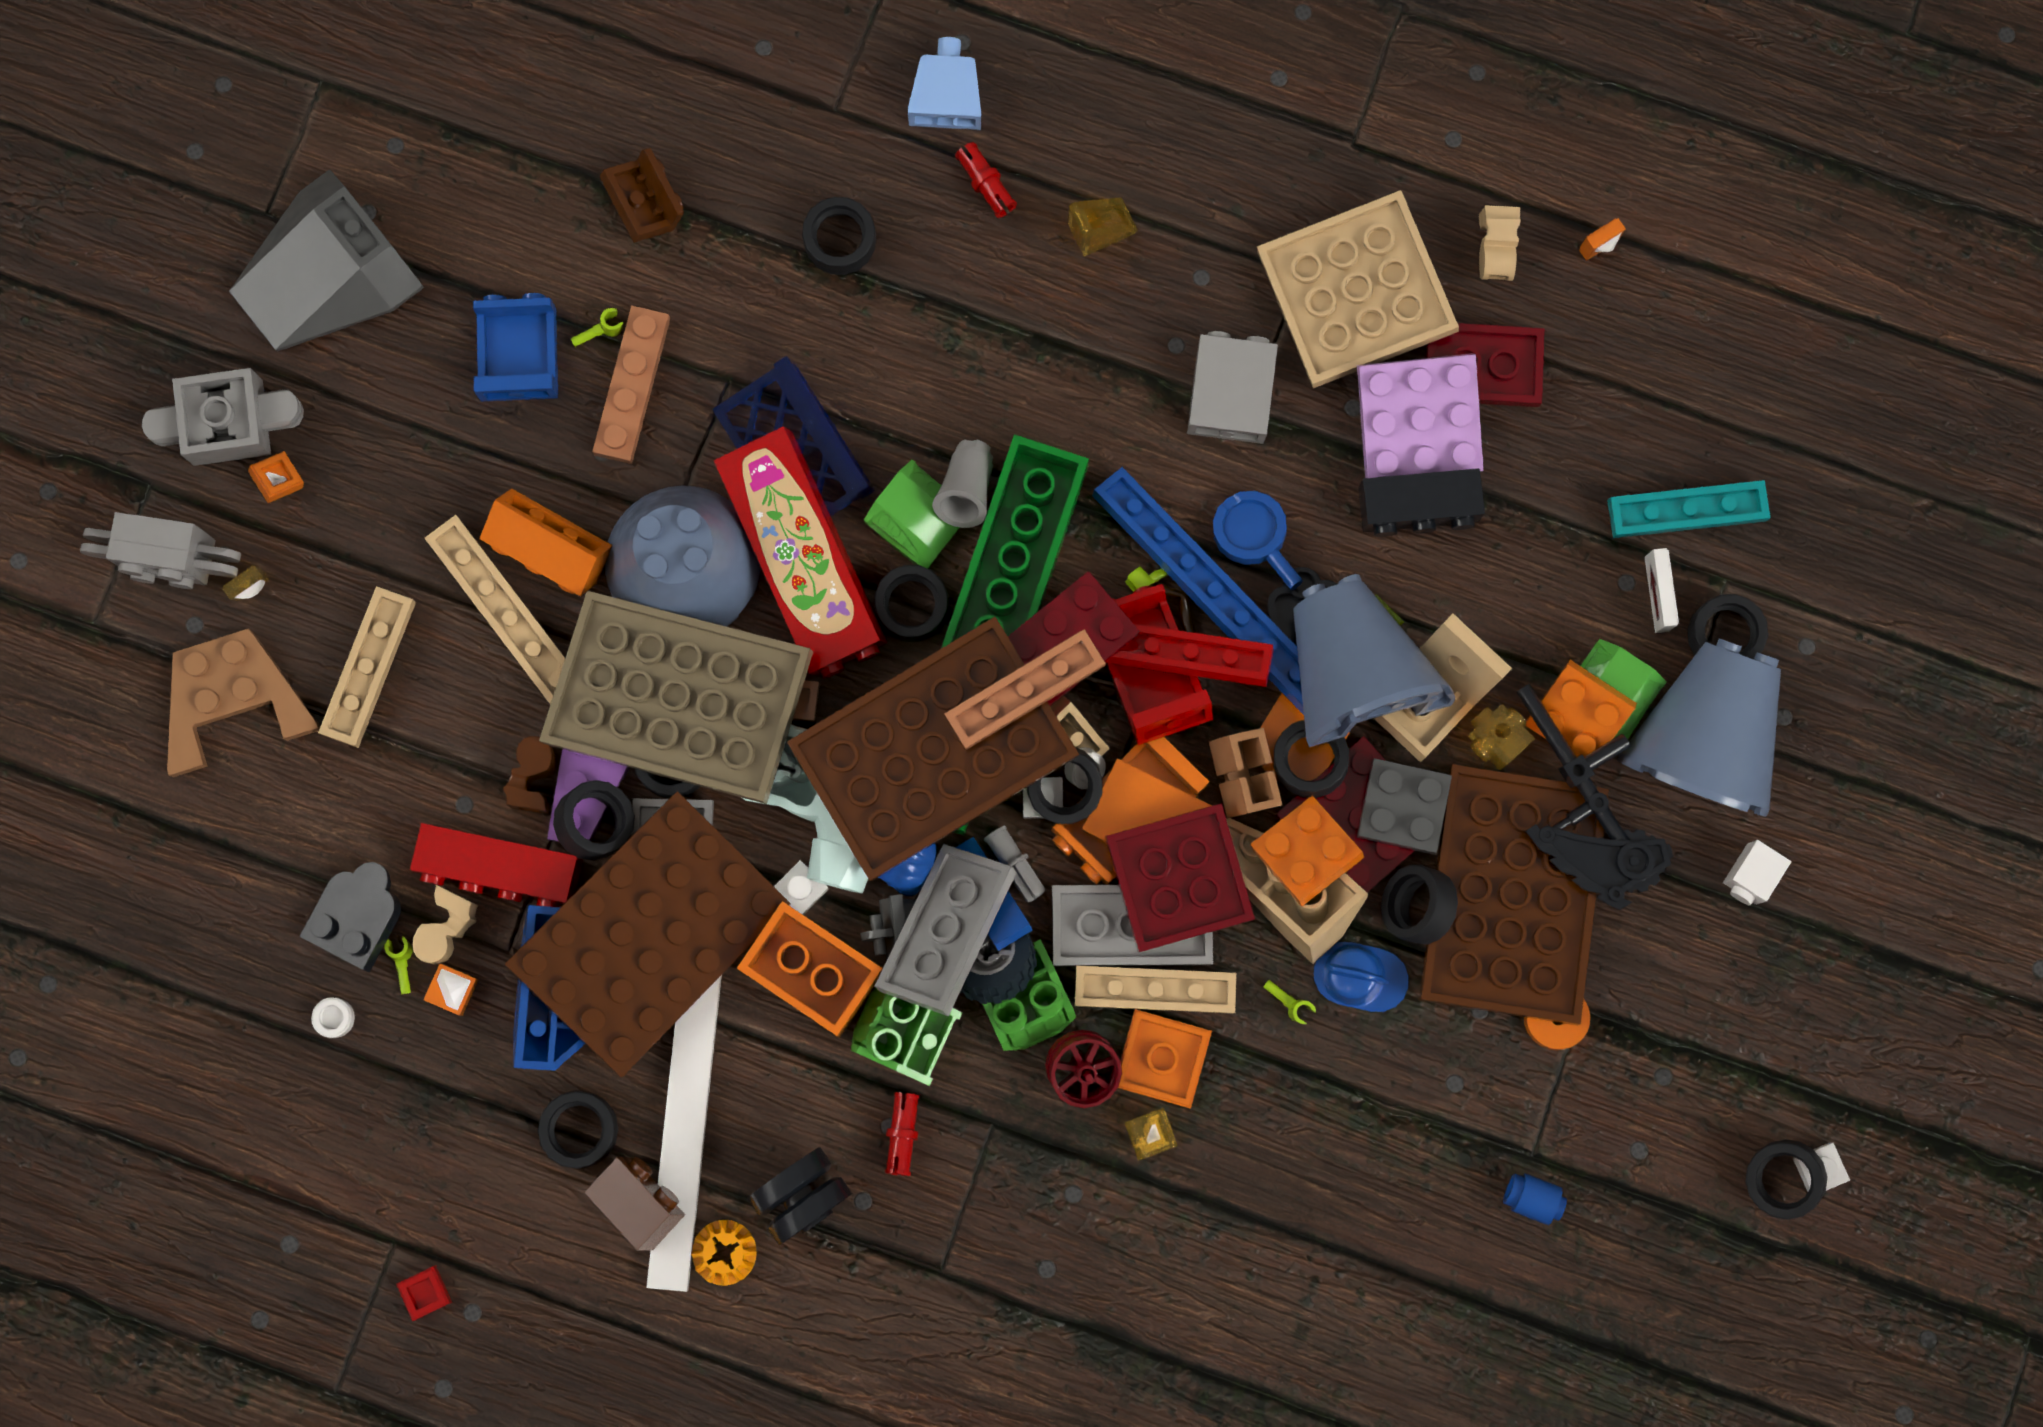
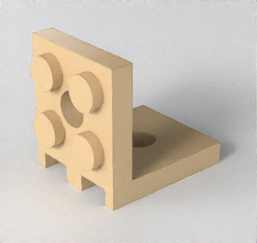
M1453 613L1419 649L1452 688L1455 695L1454 703L1449 707L1428 712L1424 716H1416L1410 707L1374 718L1420 762L1430 754L1472 707L1512 669Z

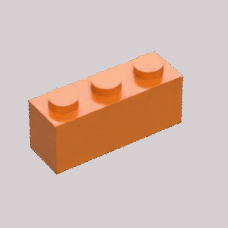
M510 489L494 500L479 538L491 545L495 552L512 557L524 564L525 568L530 572L543 575L556 582L565 592L577 594L580 597L597 584L612 548L611 544L514 489Z

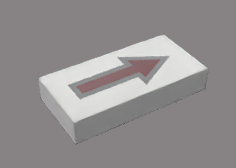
M1667 548L1653 549L1645 556V565L1655 633L1669 632L1679 624L1669 550Z

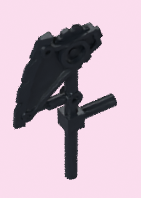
M1528 684L1516 693L1563 766L1558 768L1559 772L1570 788H1578L1585 802L1567 813L1566 818L1554 826H1544L1540 829L1536 824L1525 832L1540 851L1554 857L1549 859V861L1560 872L1576 877L1571 881L1582 890L1600 894L1595 898L1612 908L1621 910L1632 903L1624 899V892L1633 893V890H1637L1640 893L1649 890V885L1655 886L1661 880L1659 874L1664 873L1665 868L1671 865L1670 858L1673 857L1671 845L1666 844L1664 838L1656 839L1653 835L1646 836L1645 831L1635 829L1633 833L1629 829L1623 830L1608 807L1609 800L1607 796L1599 793L1590 777L1595 775L1593 770L1630 748V743L1623 734H1620L1587 756L1580 755L1576 757L1533 688ZM1594 814L1610 840L1578 835L1562 829L1570 824L1574 826Z

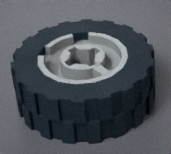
M1029 933L1000 951L996 949L987 934L960 993L963 992L966 998L971 1001L973 999L977 1000L981 1004L990 1002L998 1004L1006 999L1011 1000L1020 991L1023 992L1027 988L1029 980L1032 981L1034 977V967H1037L1036 952ZM995 953L988 958V961L984 960L988 954Z

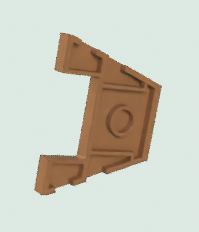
M249 628L173 652L167 763L169 776L176 777L208 767L197 727L273 703L283 739L286 741L319 731L320 724L311 715L300 696L291 687L281 673L280 668L255 633Z

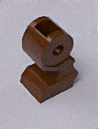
M529 736L524 738L516 749V757L521 766L511 770L510 778L503 787L507 799L506 805L516 810L551 815L550 804L546 797L540 792H531L530 784L535 780L554 774L557 761L556 753L552 746L541 743L539 741L540 737Z

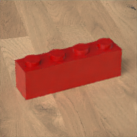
M421 823L410 870L421 874V882L443 886L445 879L460 882L459 890L482 894L483 888L498 890L497 898L521 903L522 896L538 899L536 906L561 908V904H565L576 892L583 859L570 854Z

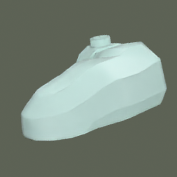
M791 724L767 805L782 807L794 815L815 822L817 839L813 838L807 879L862 894L868 877L787 741L807 729ZM743 798L745 801L760 803V802H756V801H753V800H749V799Z

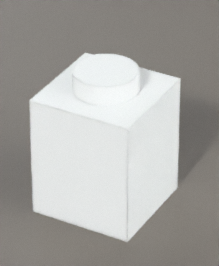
M1755 840L1747 843L1723 883L1732 889L1730 894L1746 905L1767 902L1792 861L1761 841Z

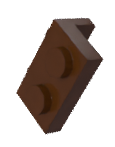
M651 148L643 149L637 160L604 169L600 175V179L634 243L673 231L684 214L682 200L673 191L666 178L662 162L656 159Z

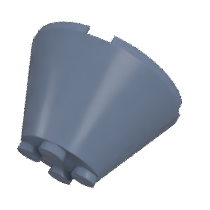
M673 486L647 494L633 503L623 513L615 524L608 540L612 548L605 563V575L609 590L614 598L727 627L739 617L741 611L746 607L751 597L754 596L759 583L761 566L733 503L724 496L705 488Z

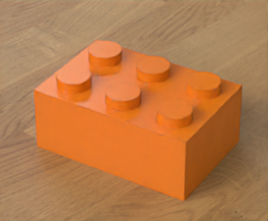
M783 901L737 967L738 970L839 1038L874 988L883 969Z

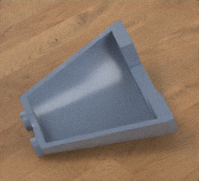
M1359 574L1347 576L1341 579L1337 585L1328 588L1324 584H1317L1302 592L1304 600L1293 608L1306 741L1309 747L1343 738L1356 723L1410 707L1413 708L1415 715L1418 716L1449 707L1454 703L1455 695L1450 685L1367 585L1362 582Z
M1720 638L1717 645L1705 642L1629 740L1630 748L1620 753L1617 761L1636 771L1648 772L1655 779L1742 811L1748 812V809L1754 811V814L1766 817L1770 810L1781 677V669L1777 668L1779 660L1756 652L1754 659L1739 654L1742 646Z

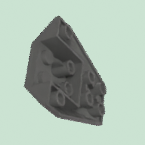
M329 169L296 195L229 292L278 352L392 312L424 287L346 187Z

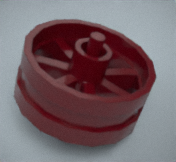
M1083 1029L1068 1032L1057 1039L1048 1051L1045 1063L1047 1078L1059 1098L1070 1106L1080 1108L1098 1106L1110 1099L1119 1087L1122 1076L1120 1059L1108 1040L1097 1032ZM1091 1043L1086 1054L1079 1053L1076 1045ZM1100 1045L1110 1054V1057L1093 1061ZM1070 1049L1073 1054L1070 1062L1059 1061L1063 1054ZM1111 1066L1106 1080L1097 1074L1096 1070ZM1056 1069L1073 1071L1059 1084L1057 1083L1055 1078ZM1080 1081L1079 1095L1065 1091L1074 1082ZM1094 1082L1100 1085L1097 1089L1087 1093V1085Z

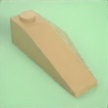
M1226 818L1249 900L1299 952L1314 964L1343 937L1367 899L1368 893L1344 873L1301 907L1252 850L1250 844L1264 833L1231 818Z

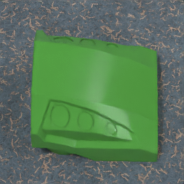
M913 460L909 461L895 475L875 500L864 518V523L880 535L896 551L913 564L927 569L931 568L934 560L960 528L945 523L935 514L932 504L941 484L935 481Z
M1602 639L1595 643L1580 665L1637 703L1633 713L1615 735L1617 737L1623 734L1628 740L1646 710L1667 681L1654 668L1631 653Z
M1041 939L1033 942L1037 967H1034V977L1032 981L1029 980L1027 983V988L1023 992L1017 993L1016 997L1011 1000L1006 999L998 1004H994V1002L982 1004L1003 1051L1027 1049L1061 1033L1076 1018L1075 1011Z
M875 987L870 993L854 1028L851 1051L930 1086L933 1080L930 1077L954 1022L956 1019L960 1020L963 1012L952 1008L949 1016H945L882 993Z

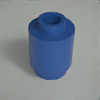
M1514 1173L1507 1185L1503 1204L1511 1206L1512 1212L1545 1225H1550L1553 1219L1557 1221L1561 1219L1566 1208L1567 1198L1562 1196V1187L1526 1173L1523 1176Z

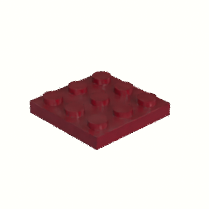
M1363 736L1349 749L1348 772L1342 784L1330 794L1315 799L1362 850L1364 858L1345 873L1368 893L1415 850L1357 838L1372 760L1375 758L1386 761ZM1334 763L1331 766H1329L1322 774H1320L1314 781L1326 777L1331 772ZM1296 796L1275 816L1280 821L1308 798Z
M1222 803L1105 836L1138 952L1255 920Z

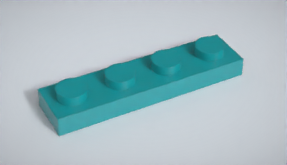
M1765 480L1610 497L1607 500L1613 538L1766 522L1771 518Z

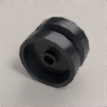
M818 1147L792 1164L747 1197V1200L758 1215H767L781 1205L786 1209L774 1218L768 1226L769 1232L779 1246L800 1231L804 1234L834 1212L832 1209L853 1194L842 1177H833L821 1186H816L814 1181L827 1173L832 1165L821 1147Z

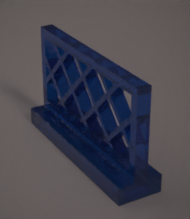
M785 356L776 362L774 369L712 409L737 449L750 443L752 435L763 437L769 434L754 430L758 409L778 412L774 431L782 427L785 414L798 416L803 425L800 438L796 439L802 454L805 446L818 448L823 454L820 471L810 470L813 476H818L817 487L820 494H822L825 478L840 481L847 492L846 495L835 502L824 501L830 516L858 498L863 499L876 491L796 363L789 357ZM776 380L783 391L779 407L760 403L763 388ZM752 395H754L753 402L746 400ZM788 400L791 403L794 410L786 409ZM739 404L752 407L747 428L733 426L726 413ZM737 432L746 433L744 442ZM808 432L814 442L806 441ZM828 464L830 465L835 475L826 473Z

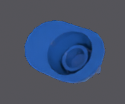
M1338 942L1319 958L1314 965V981L1318 991L1327 1000L1338 1005L1370 1012H1384L1395 1008L1404 999L1408 990V973L1404 963L1395 954L1384 949L1353 942Z

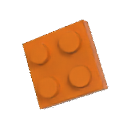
M1569 660L1540 700L1576 757L1580 755L1585 757L1611 741L1637 705L1636 702L1572 660ZM1530 715L1525 722V726L1545 738Z
M1313 796L1250 844L1254 853L1301 907L1364 858L1362 850Z

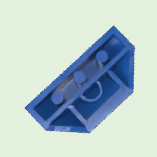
M528 905L521 947L560 909L559 907ZM518 979L513 1027V1068L555 1071L585 1043Z

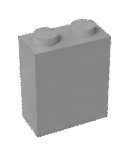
M1221 331L1208 332V335L1201 334L1197 348L1187 434L1264 444L1268 430L1278 344L1269 343V339L1259 336H1249L1246 340L1231 338L1230 334Z

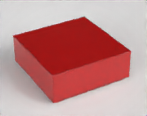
M436 1265L396 1284L412 1321L452 1303Z

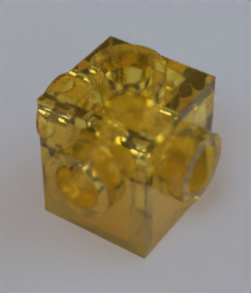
M1503 704L1494 711L1487 706L1471 721L1475 729L1467 735L1472 741L1470 747L1474 753L1485 762L1490 760L1499 770L1507 766L1535 740L1524 727L1527 723L1521 714L1512 707L1507 709ZM1495 731L1499 732L1501 738L1496 735Z

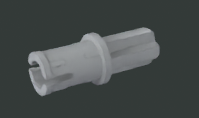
M1004 825L986 836L984 841L989 845L1000 863L1012 866L1017 872L1012 882L1026 902L1034 901L1045 892V887L1027 862L1028 854H1022Z

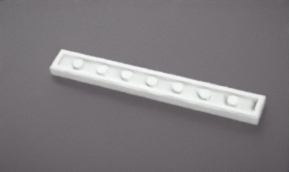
M722 975L675 1022L658 1185L660 1187L665 1186L676 1195L679 1200L677 1206L684 1212L685 1216L654 1250H650L646 1288L684 1292L689 1290L691 1253L694 1243Z

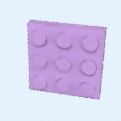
M1476 354L1357 365L1365 478L1480 468V471H1484Z

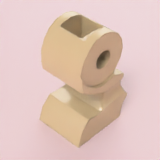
M1485 205L1480 212V229L1487 230L1486 235L1482 239L1479 252V271L1482 280L1499 279L1513 281L1517 261L1516 247L1519 243L1517 229L1521 221L1520 207Z
M436 885L434 893L436 905L447 909L450 916L447 922L442 924H421L413 937V951L416 957L423 962L434 965L442 964L451 957L454 950L452 938H463L468 928L476 923L475 914L478 907L477 904Z

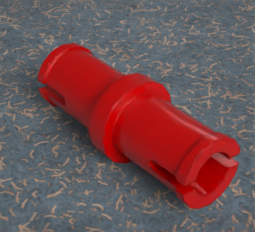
M975 142L964 145L973 157L972 160L968 158L962 148L956 152L955 158L961 163L972 179V188L977 193L981 192L997 218L1008 215L999 201L1002 200L1010 212L1016 208L1017 202L1011 197L1000 181V172L995 167L991 168Z
M894 1092L891 1128H887L886 1137H889L890 1141L885 1174L911 1176L910 1167L913 1141L918 1140L915 1124L920 1095Z

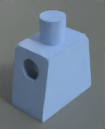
M939 38L937 55H922L920 57L908 105L909 126L981 130V106L975 59L960 56L961 40L958 38Z

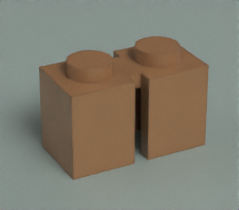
M1264 728L1232 734L1209 741L1216 775H1224L1225 782L1219 784L1227 819L1282 806L1274 770L1251 777L1248 769L1272 763Z

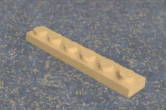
M454 515L427 535L425 540L551 705L565 657L459 517Z

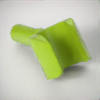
M615 308L604 310L601 314L600 323L571 338L573 345L576 347L602 334L609 337L618 336L623 329V322L615 326L606 324L607 320L617 316L618 310Z
M1139 566L1128 575L1125 583L1134 592L1143 586H1153L1155 582L1168 576V574L1161 568L1148 575Z
M402 937L404 948L400 953L394 954L392 941L387 939L384 949L387 955L395 961L401 994L411 993L407 960L413 953L412 945L405 937Z
M1268 980L1263 986L1288 1008V1014L1292 1021L1299 1024H1307L1297 1016V1009L1301 1005H1305L1311 1012L1316 1013L1315 1006L1311 1002L1300 999L1296 1000L1271 980Z

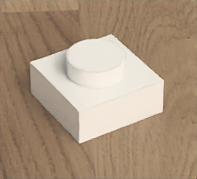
M1062 777L1042 778L1041 791L1045 799L1052 805L1063 807ZM1027 788L1023 789V819H1044L1034 810L1027 794Z
M799 860L774 887L791 903L789 906L804 915L829 888L825 884L807 879L808 867Z
M1827 1143L1813 1149L1824 1162L1828 1176L1826 1191L1850 1181L1834 1143ZM1794 1157L1793 1160L1808 1192L1811 1185L1809 1170L1802 1161Z

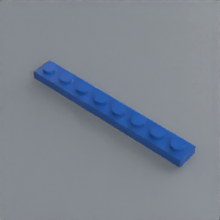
M1123 467L1096 487L1092 497L1229 638L1273 644L1274 652L1268 679L1304 715L1297 646Z

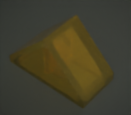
M1122 197L1073 202L1069 206L1068 225L1084 257L1127 238L1138 231Z

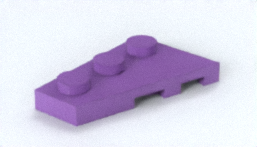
M562 749L547 840L559 842L554 830L553 820L554 810L563 796L581 783L593 780L609 782L618 788L630 767ZM587 798L577 803L574 808L573 819L575 826L587 840L592 841L608 811L607 806L595 798Z

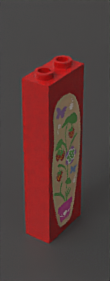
M783 426L715 459L714 463L795 644L810 648L813 651L808 673L815 676L822 675L823 679L830 678L844 671L843 664L857 658L858 662H863L880 653L878 647L886 644L887 640L793 432Z

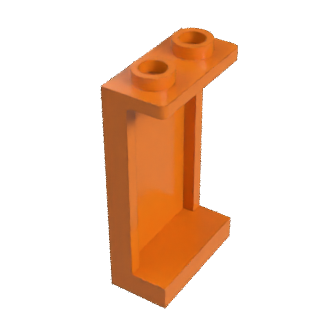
M1165 737L1139 746L1136 744L1121 759L1194 797H1197L1210 782ZM1110 771L1102 778V787ZM1087 818L1074 824L1055 823L1051 829L1056 835L1052 839L1053 843L1068 857L1074 853L1084 863L1080 869L1092 882L1097 885L1102 881L1105 885H1109L1116 878L1106 842L1081 830Z

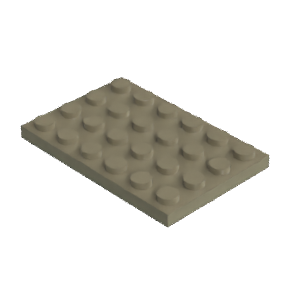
M587 591L539 741L549 746L767 804L813 651L807 647Z

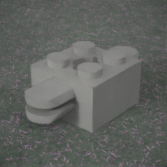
M251 368L172 379L175 405L148 410L142 419V429L148 439L158 446L179 444L180 455L193 466L271 455L269 431L298 426L303 418L304 409L302 403L289 390L264 392L263 380Z
M115 512L111 531L93 528L84 529V538L108 544V546L83 543L80 548V553L84 555L107 559L118 566V572L130 575L131 580L153 584L155 578L168 580L170 586L182 589H193L194 584L207 585L209 574L236 578L238 568L212 562V560L238 563L241 558V553L238 551L214 547L216 540L193 523Z

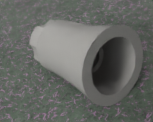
M963 440L959 442L951 456L944 481L933 500L932 506L935 514L942 521L952 526L961 528L975 527L986 518L987 494L993 469V456L990 453L991 447L983 441Z

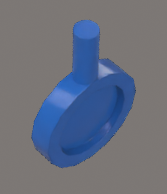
M1240 491L1227 498L1217 508L1213 519L1214 541L1220 552L1231 561L1244 565L1260 564L1267 561L1290 590L1300 586L1303 582L1302 578L1279 552L1287 534L1286 515L1280 504L1269 495L1258 491Z

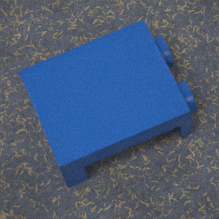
M528 293L522 295V299H507V297L502 295H487L483 297V300L473 301V310L477 316L478 376H474V393L479 400L483 402L558 398L556 307L551 298H545V295L539 293Z

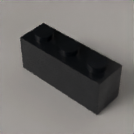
M1480 468L1363 478L1358 486L1363 533L1374 532L1375 537L1393 536L1397 534L1398 529L1412 528L1415 534L1430 533L1436 531V526L1451 525L1452 530H1466L1474 528L1475 523H1478L1485 515Z

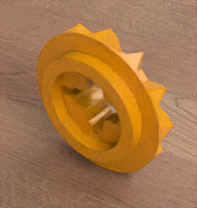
M718 1220L706 1225L698 1233L694 1240L691 1256L696 1271L707 1282L727 1286L743 1280L751 1272L756 1261L757 1248L752 1234L742 1224L732 1220ZM714 1237L717 1238L718 1242L721 1241L724 1246L733 1245L736 1242L739 1243V1246L734 1248L735 1251L730 1254L731 1263L734 1266L733 1269L724 1260L709 1262L717 1252V1247L715 1246L717 1243Z

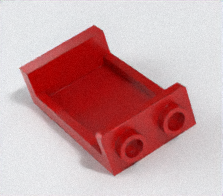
M1163 584L1153 587L1143 586L1130 595L1113 599L1133 624L1178 630L1167 603ZM1106 663L1138 746L1213 720L1212 702L1207 690L1202 689L1197 676Z

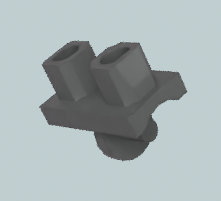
M902 894L888 896L889 898L879 900L880 914L870 916L871 931L860 933L861 941H873L875 956L886 954V959H888L916 900L903 899Z

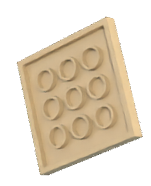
M1401 190L1257 246V253L1313 388L1357 372V365L1380 363L1459 332L1458 323Z

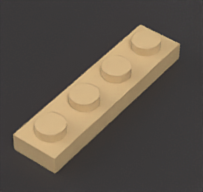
M376 586L318 731L319 734L359 748L416 601Z
M1076 966L1074 1006L1235 1013L1236 973Z

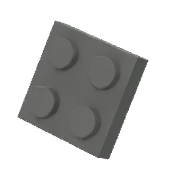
M1374 758L1371 763L1357 838L1436 854L1452 775Z

